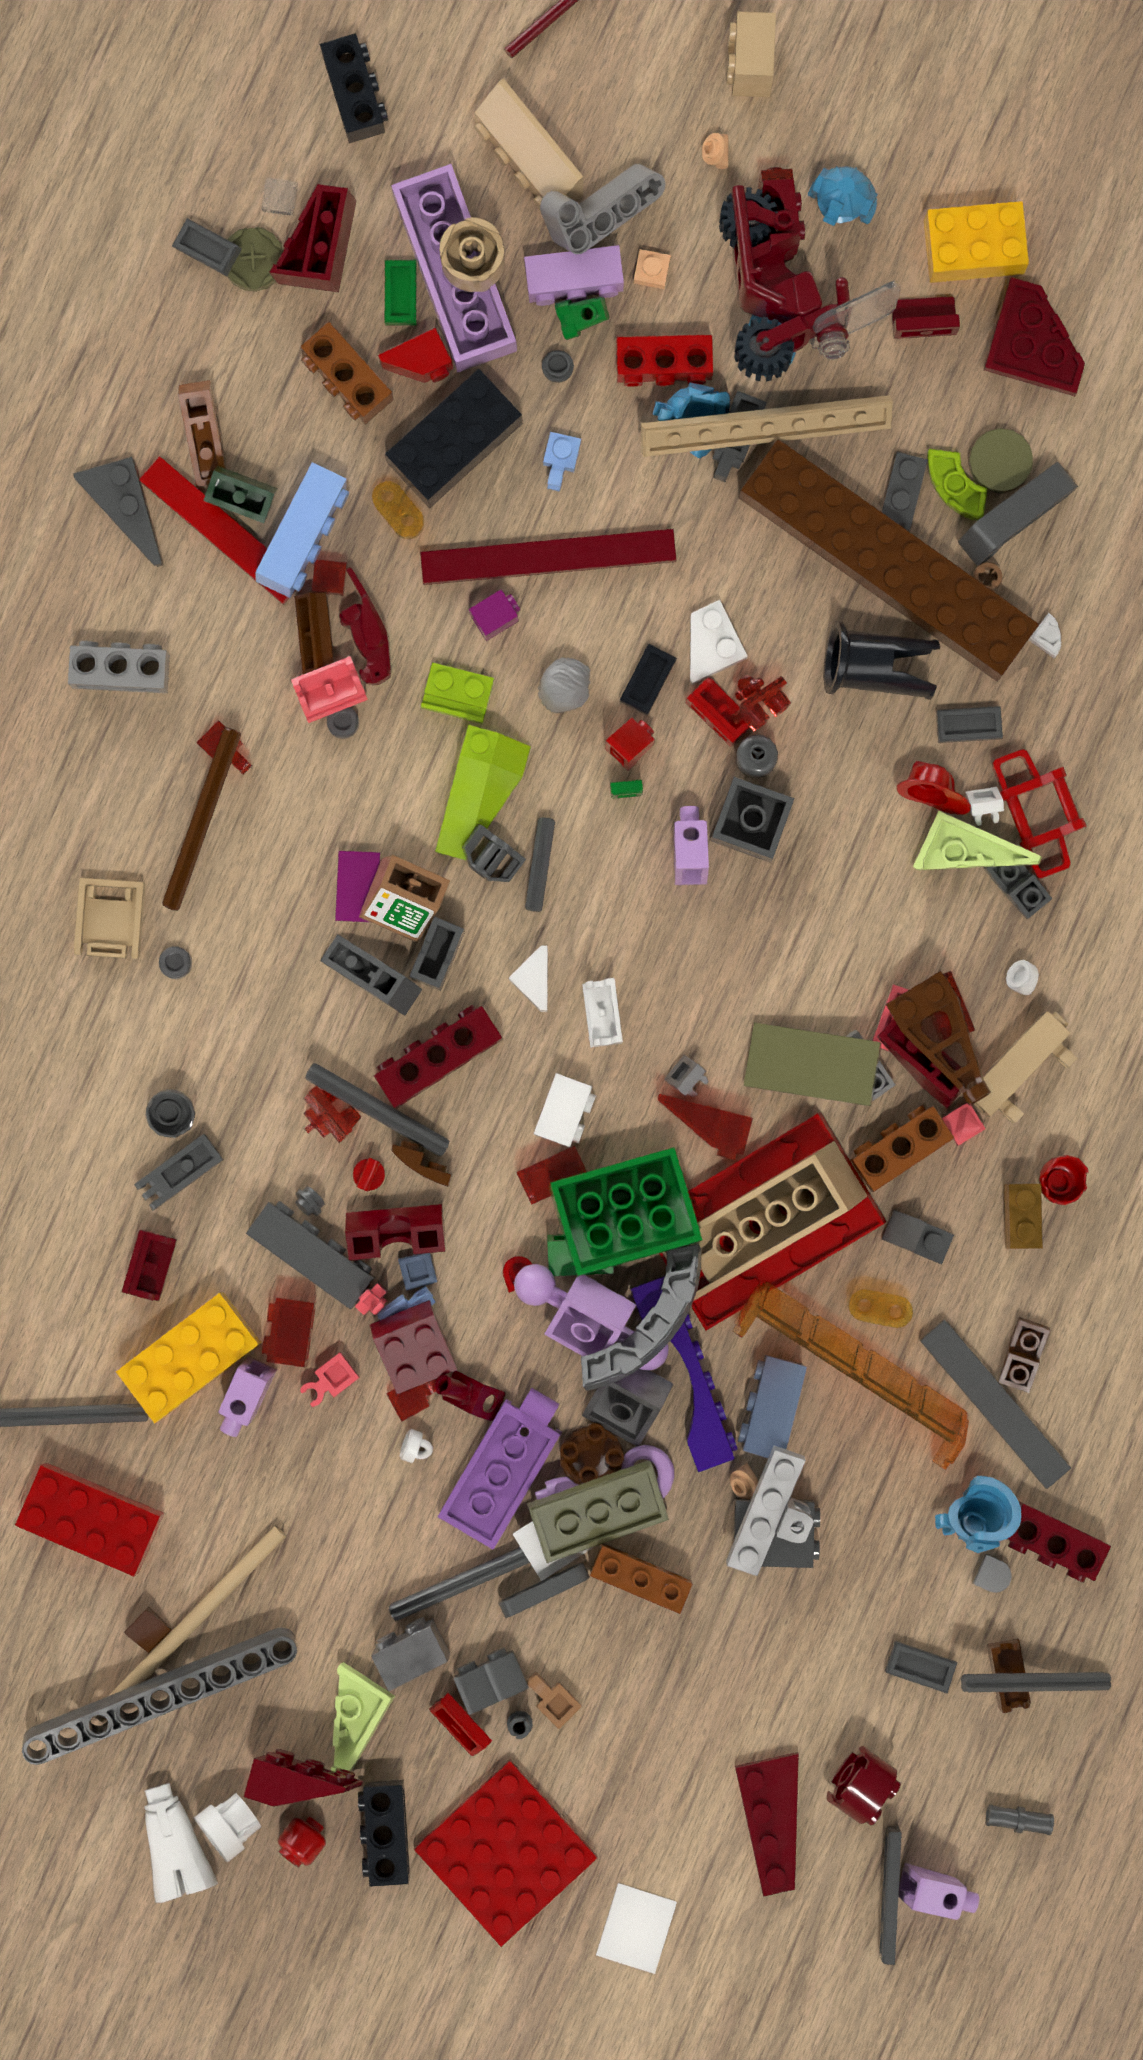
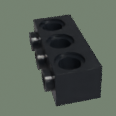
M354 33L321 43L322 57L348 142L353 143L385 133L383 122L388 121V116L384 103H377L374 92L379 91L375 73L368 74L365 63L370 61L365 42L359 44L357 35ZM345 53H350L355 56L354 59L348 63H343L338 60L339 57ZM352 83H360L364 86L357 93L347 90ZM363 112L373 115L372 119L365 123L359 122L356 118Z
M404 1780L365 1782L363 1791L358 1792L359 1812L365 1811V1824L360 1825L361 1845L367 1844L368 1856L362 1857L363 1878L369 1877V1887L409 1884L410 1865ZM377 1793L387 1794L390 1798V1805L385 1808L377 1807L373 1802V1796ZM379 1826H387L391 1829L393 1836L389 1840H380L375 1835V1829ZM381 1859H389L393 1862L395 1869L390 1873H382L377 1867V1862Z

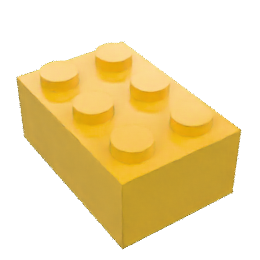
M1023 201L927 210L924 218V231L930 283L1023 275L1029 265Z

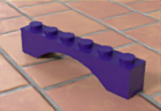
M665 1276L630 1288L642 1320L652 1307L655 1308L663 1291L661 1288ZM687 1314L683 1324L671 1339V1343L680 1353L692 1384L694 1407L686 1441L699 1473L734 1460L733 1451L738 1450L732 1432L725 1433L721 1421L727 1418L721 1402L714 1403L710 1390L715 1389L709 1370L703 1372L699 1360L703 1359L704 1356L698 1340L692 1342L687 1330L693 1328Z

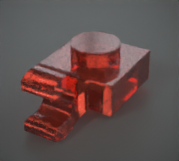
M219 720L196 742L212 759L225 728ZM239 740L231 764L244 775L252 765L237 751L243 744Z
M438 1378L399 1394L396 1393L395 1389L386 1393L401 1422L431 1406L427 1397L436 1392L435 1383Z

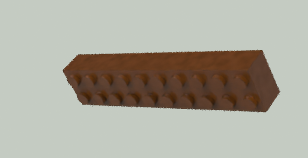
M777 439L740 491V500L997 682L1039 625V623L779 439Z

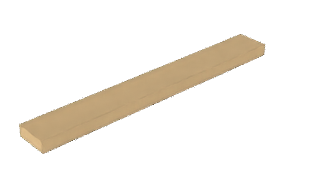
M890 395L641 423V453L643 457L769 443L776 442L777 439L787 441L891 429L893 400Z

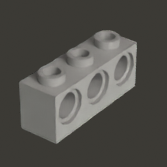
M80 641L79 646H70L68 684L72 689L168 693L170 655L166 650H162V646L155 644H144L143 649H131L130 644L111 643L110 648L98 647L97 642ZM94 658V668L89 672H82L80 670L82 660ZM116 660H126L127 668L124 672L120 674L112 672V665ZM149 661L159 662V669L154 675H145L143 672L145 664Z

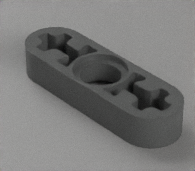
M582 1562L503 1599L498 1604L504 1617L508 1618L586 1581L590 1576Z

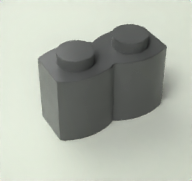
M501 1648L488 1654L489 1661L476 1665V1662L472 1661L457 1668L459 1674L455 1675L453 1679L469 1715L529 1688L513 1650L506 1652L505 1648Z

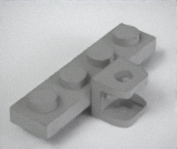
M773 1446L726 1559L727 1566L758 1576L775 1534L778 1538L794 1543H803L807 1540L814 1523L810 1515V1508L806 1503L791 1498L793 1489L806 1461L804 1455Z

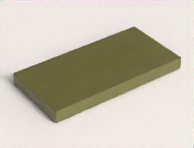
M754 1023L744 1086L871 1106L882 1043Z
M650 1460L527 1503L546 1563L669 1520Z

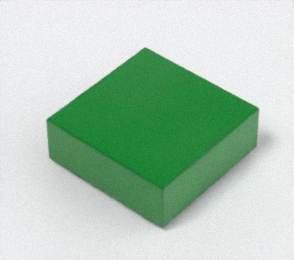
M642 780L610 783L611 798L640 797L643 795Z

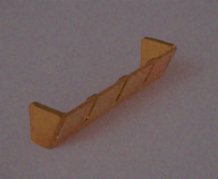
M769 1282L757 1285L735 1319L734 1323L736 1325L732 1332L743 1338L755 1318H759L945 1439L932 1462L944 1470L955 1462L966 1443L969 1424L967 1411L929 1386H921L917 1383L915 1377L873 1350L867 1351L863 1348V1344L820 1315H812L806 1306Z

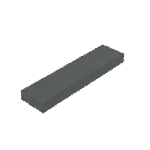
M887 1826L885 1833L879 1957L883 1964L895 1965L902 1838L899 1826Z

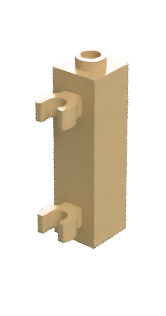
M1048 1011L1042 1013L983 1075V1079L991 1093L973 1104L983 1115L991 1117L999 1110L1012 1124L1016 1123L1024 1113L1008 1098L1049 1055L1052 1054L1064 1068H1069L1078 1059L1061 1044L1071 1034L1066 1029L1069 1025L1066 1020L1057 1012L1050 1014Z

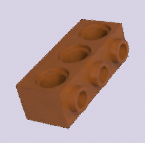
M330 322L326 323L300 346L304 356L301 358L303 364L311 373L314 374L316 371L320 373L325 379L322 382L323 386L333 397L339 395L346 404L343 405V408L353 420L356 421L360 418L366 425L394 400L392 391ZM321 346H328L332 349V353L326 358H320L315 355L317 349ZM343 369L351 370L353 376L350 380L343 382L336 378L339 371ZM362 393H371L374 396V400L368 405H361L357 402V399Z
M923 1105L919 1106L907 1114L908 1122L900 1127L895 1122L880 1132L883 1137L881 1140L873 1145L868 1140L853 1150L856 1156L850 1161L871 1192H875L954 1139V1136L934 1106L927 1109ZM925 1119L932 1121L935 1125V1133L930 1138L923 1137L919 1132V1124ZM897 1137L904 1138L909 1145L907 1153L903 1156L895 1154L892 1150V1143ZM870 1155H876L882 1161V1168L876 1174L870 1173L865 1167V1161Z
M606 1543L601 1544L590 1570L591 1577L678 1614H681L693 1585L691 1579Z

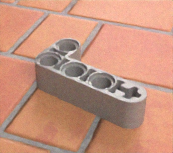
M635 164L580 204L558 191L547 193L541 201V214L554 243L574 254H582L656 201L665 190V179L661 174L641 164Z

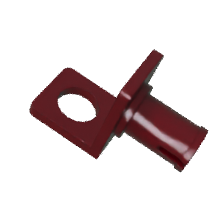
M457 1370L453 1372L451 1377L441 1375L435 1383L436 1393L440 1394L444 1401L471 1415L491 1422L494 1421L506 1395L504 1391L485 1385ZM493 1395V1405L489 1410L484 1411L483 1405L486 1398Z

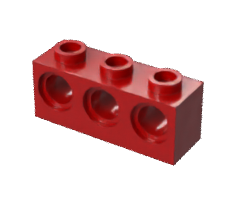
M712 335L617 337V383L624 382V386L627 387L642 386L643 382H656L658 386H671L675 384V381H687V384L691 382L704 385L706 380H712ZM693 355H699L705 360V363L701 367H693L689 364L688 359ZM633 356L639 358L642 364L638 368L631 369L625 365L624 361L628 357ZM661 356H668L673 360V364L668 368H662L658 366L656 360Z

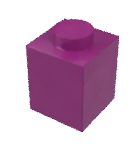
M501 589L471 607L469 614L487 642L519 622L517 612L520 611V608L511 594L505 596Z

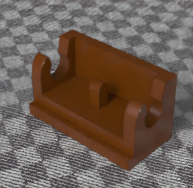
M1019 1638L987 1644L992 1674L1025 1673ZM996 1692L998 1708L1002 1713L1012 1712L1013 1708L1023 1707L1027 1709L1030 1707L1029 1692Z

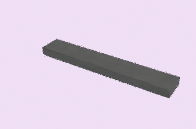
M945 1320L941 1321L919 1340L1045 1489L1052 1486L1071 1469Z

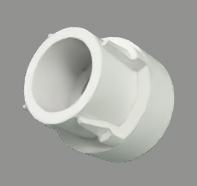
M237 1793L224 1803H220L217 1807H214L212 1804L194 1817L203 1833L226 1862H229L245 1848L242 1843L261 1828L257 1818Z

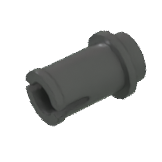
M515 1711L508 1717L507 1728L511 1736H516V1739L525 1738L532 1729V1718L527 1712ZM524 1721L525 1727L523 1729H517L514 1726L515 1723Z

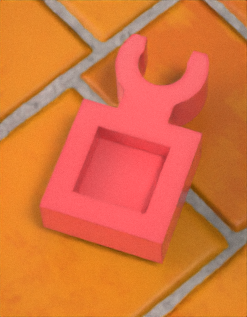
M339 1352L314 1372L320 1380L304 1384L300 1392L304 1393L310 1388L317 1391V1398L310 1403L312 1407H315L323 1401L325 1392L329 1391L334 1398L359 1379L360 1376L344 1355Z

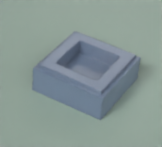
M430 1253L416 1254L398 1259L406 1290L438 1282Z

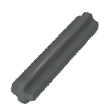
M542 817L538 819L525 904L526 910L532 912H541L543 908L555 828V820Z

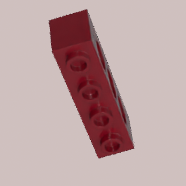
M474 1005L467 1007L457 1014L460 1020L450 1026L447 1022L441 1024L430 1032L433 1037L423 1044L420 1040H417L403 1049L406 1055L395 1061L391 1057L376 1067L379 1072L373 1076L395 1109L503 1040V1037L482 1005L477 1009ZM463 1028L469 1029L473 1033V1040L467 1046H460L455 1042L456 1032ZM434 1046H441L446 1051L444 1061L439 1064H434L428 1059V1052ZM408 1063L417 1065L419 1069L418 1077L413 1081H405L401 1076L403 1066Z

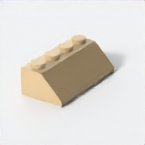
M504 78L500 80L474 112L476 123L474 128L483 141L489 139L495 146L494 153L504 166L509 164L516 172L513 176L523 190L529 188L535 196L533 201L539 210L543 197L551 191H558L577 202L583 197L582 174Z

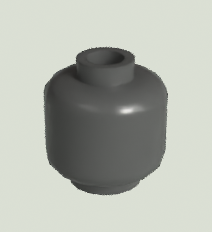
M764 735L747 737L741 742L736 752L738 768L744 775L750 778L759 779L767 776L773 771L778 761L776 745L770 738Z

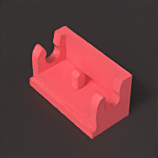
M351 656L291 679L308 723L368 700Z

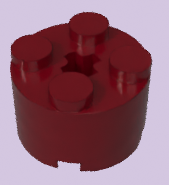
M861 1746L859 1747L861 1753L856 1755L852 1752L837 1770L831 1781L836 1785L833 1793L828 1791L826 1799L859 1824L867 1823L872 1826L881 1816V1807L887 1798L892 1799L899 1791L901 1782L896 1780V1768L866 1747Z

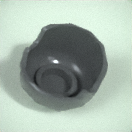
M167 1089L160 1091L148 1101L145 1116L149 1127L157 1135L176 1138L192 1128L195 1110L193 1102L185 1093L176 1089Z

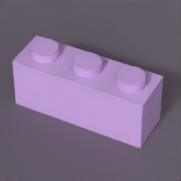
M619 245L592 248L582 254H574L568 251L524 257L529 303L536 302V305L546 306L555 303V300L567 298L572 302L585 300L586 296L599 294V297L610 298L617 296L618 292H623L624 281Z

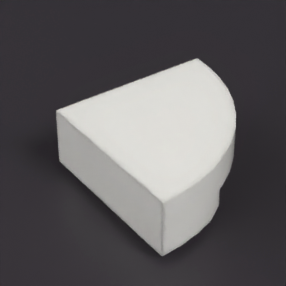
M1050 613L1046 615L1029 641L1055 658L1061 647V633L1057 621Z

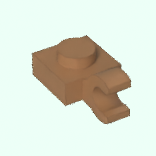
M536 1671L527 1679V1684L542 1698L536 1703V1707L558 1729L582 1707V1704L560 1682L551 1688Z

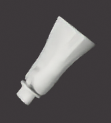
M170 1783L145 1790L148 1805L144 1806L146 1810L145 1821L151 1855L155 1902H166L181 1897L185 1892L189 1895L217 1885V1879L196 1838L186 1811L180 1801H177L179 1800L178 1796L173 1797Z

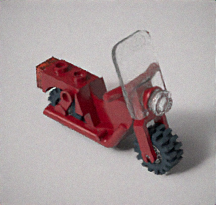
M772 167L767 170H761L756 194L752 193L751 187H746V193L743 185L732 187L731 193L727 196V201H724L720 213V233L723 232L722 238L725 242L730 239V246L733 247L740 307L745 313L762 318L759 324L757 318L751 320L750 326L747 323L743 325L742 331H739L734 351L735 362H739V370L746 369L745 376L748 378L751 377L752 373L756 374V381H761V376L766 377V382L772 381L773 375L776 378L781 377L782 371L786 372L788 370L793 353L806 346L809 340L811 346L814 349H818L819 354L827 359L843 357L850 349V343L847 340L849 334L891 314L896 308L901 286L897 281H891L850 300L848 280L844 277H839L835 284L837 304H829L821 308L822 299L812 273L804 271L800 274H794L785 265V262L794 259V255H797L800 240H805L804 220L799 221L798 212L802 209L801 193L795 192L792 168Z

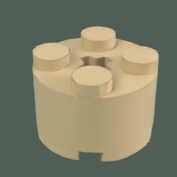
M474 217L466 218L456 224L454 223L446 229L441 238L439 248L444 276L452 285L463 291H487L499 280L505 266L504 244L499 232L488 221ZM473 251L478 252V257L467 258V255H472Z

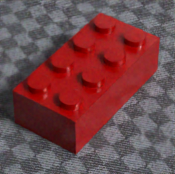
M44 1463L39 1467L15 1526L135 1577L142 1568L165 1513L52 1464Z

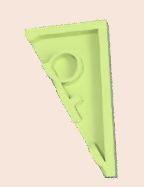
M938 811L913 868L917 870L1039 865L1042 857Z
M343 1662L337 1668L339 1689L338 1695L335 1698L337 1716L334 1719L332 1745L335 1747L334 1766L331 1767V1771L334 1772L336 1768L349 1771L354 1769L395 1695Z

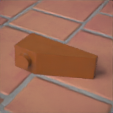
M206 380L179 385L178 398L196 487L209 485L213 471L217 466L226 468L211 381Z

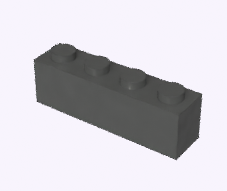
M278 1201L276 1205L268 1202L246 1234L343 1305L353 1309L359 1297L375 1278L370 1274L373 1268L361 1259L354 1262L349 1260L344 1255L347 1250L333 1239H330L327 1243L317 1236L320 1230L307 1220H304L302 1224L291 1217L294 1211L281 1201Z

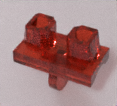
M745 675L739 679V691L735 693V696L739 701L743 699L745 701L739 705L740 710L732 714L730 718L735 724L744 720L755 732L770 719L769 715L762 708L764 705L769 708L775 717L779 716L791 705L790 700L782 691L787 685L785 679L780 676L763 689L761 687L764 686V681L761 678L755 680L753 677Z
M318 1086L312 1088L303 1098L310 1106L303 1113L311 1122L304 1128L308 1134L316 1129L325 1138L331 1133L338 1143H341L353 1131L352 1128L361 1119L360 1114L351 1105L339 1113L332 1105L339 1098Z

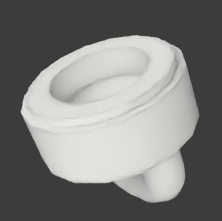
M1025 960L1013 963L1007 972V985L1018 993L1030 995L1037 985L1038 969L1035 965Z
M413 1429L407 1432L400 1450L402 1460L413 1463L415 1458L425 1459L432 1454L433 1446L429 1441L422 1439V1432ZM423 1447L425 1450L419 1451V1448Z

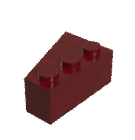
M317 184L298 219L300 222L291 238L288 237L284 244L285 249L277 264H273L269 271L278 284L339 293L357 202L348 188Z

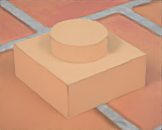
M640 249L634 284L665 289L671 255Z

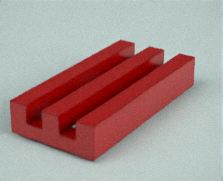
M449 1693L441 1697L429 1708V1711L471 1756H475L492 1742L489 1736Z

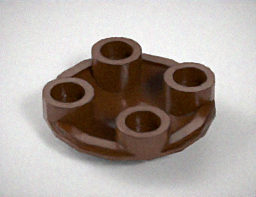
M597 1423L573 1431L564 1440L560 1448V1465L565 1475L578 1485L620 1471L624 1463L623 1448L618 1438Z

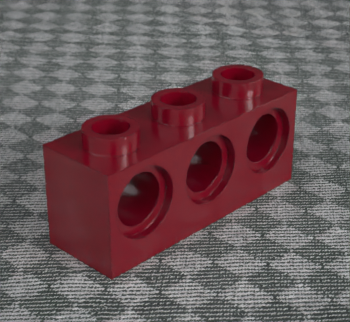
M1019 1501L1021 1523L1025 1521L1032 1522L1034 1531L1030 1537L1020 1538L1017 1529L1011 1537L1007 1538L1010 1540L1008 1547L1024 1555L1027 1550L1039 1554L1037 1561L1055 1569L1056 1564L1068 1568L1066 1575L1082 1583L1085 1582L1086 1578L1095 1581L1111 1546ZM1055 1535L1061 1536L1063 1539L1062 1548L1058 1552H1050L1047 1547L1048 1540ZM1082 1550H1090L1092 1553L1091 1563L1084 1567L1079 1566L1077 1563L1078 1554Z

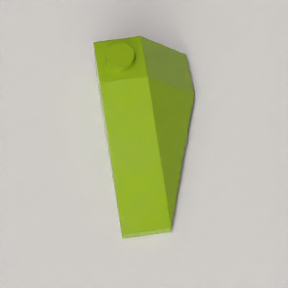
M468 725L439 834L436 853L466 861L462 846L479 824L487 829L497 813L502 809L506 800L523 777L531 746L503 734Z

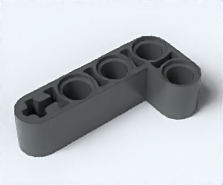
M1056 462L979 519L960 538L958 543L978 567L990 559L1006 542L1068 497L1078 488V485L1060 463Z

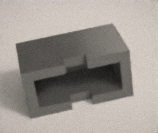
M434 917L411 971L410 978L441 991L464 937V928Z

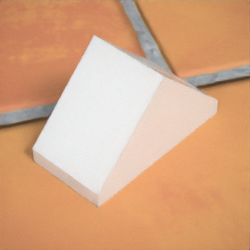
M540 946L509 977V980L540 1012H547V946Z

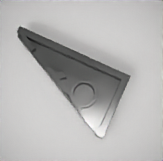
M130 457L73 473L74 479L78 484L83 487L154 566H163L133 458Z

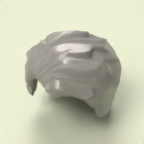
M560 658L555 660L544 672L538 686V696L542 700L543 706H546L547 710L554 713H562L582 707L589 697L588 687L591 671L589 667L576 659Z

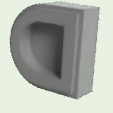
M985 1554L973 1584L990 1592H1001L1011 1582L1010 1568L1003 1561Z

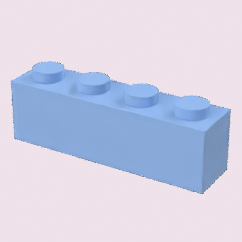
M313 462L311 463L255 572L256 582L291 598L294 590H301L307 578V574L304 571L308 563L314 564L320 553L321 546L318 543L322 535H329L335 523V518L332 516L336 508L342 509L348 498L349 491L346 490V478Z

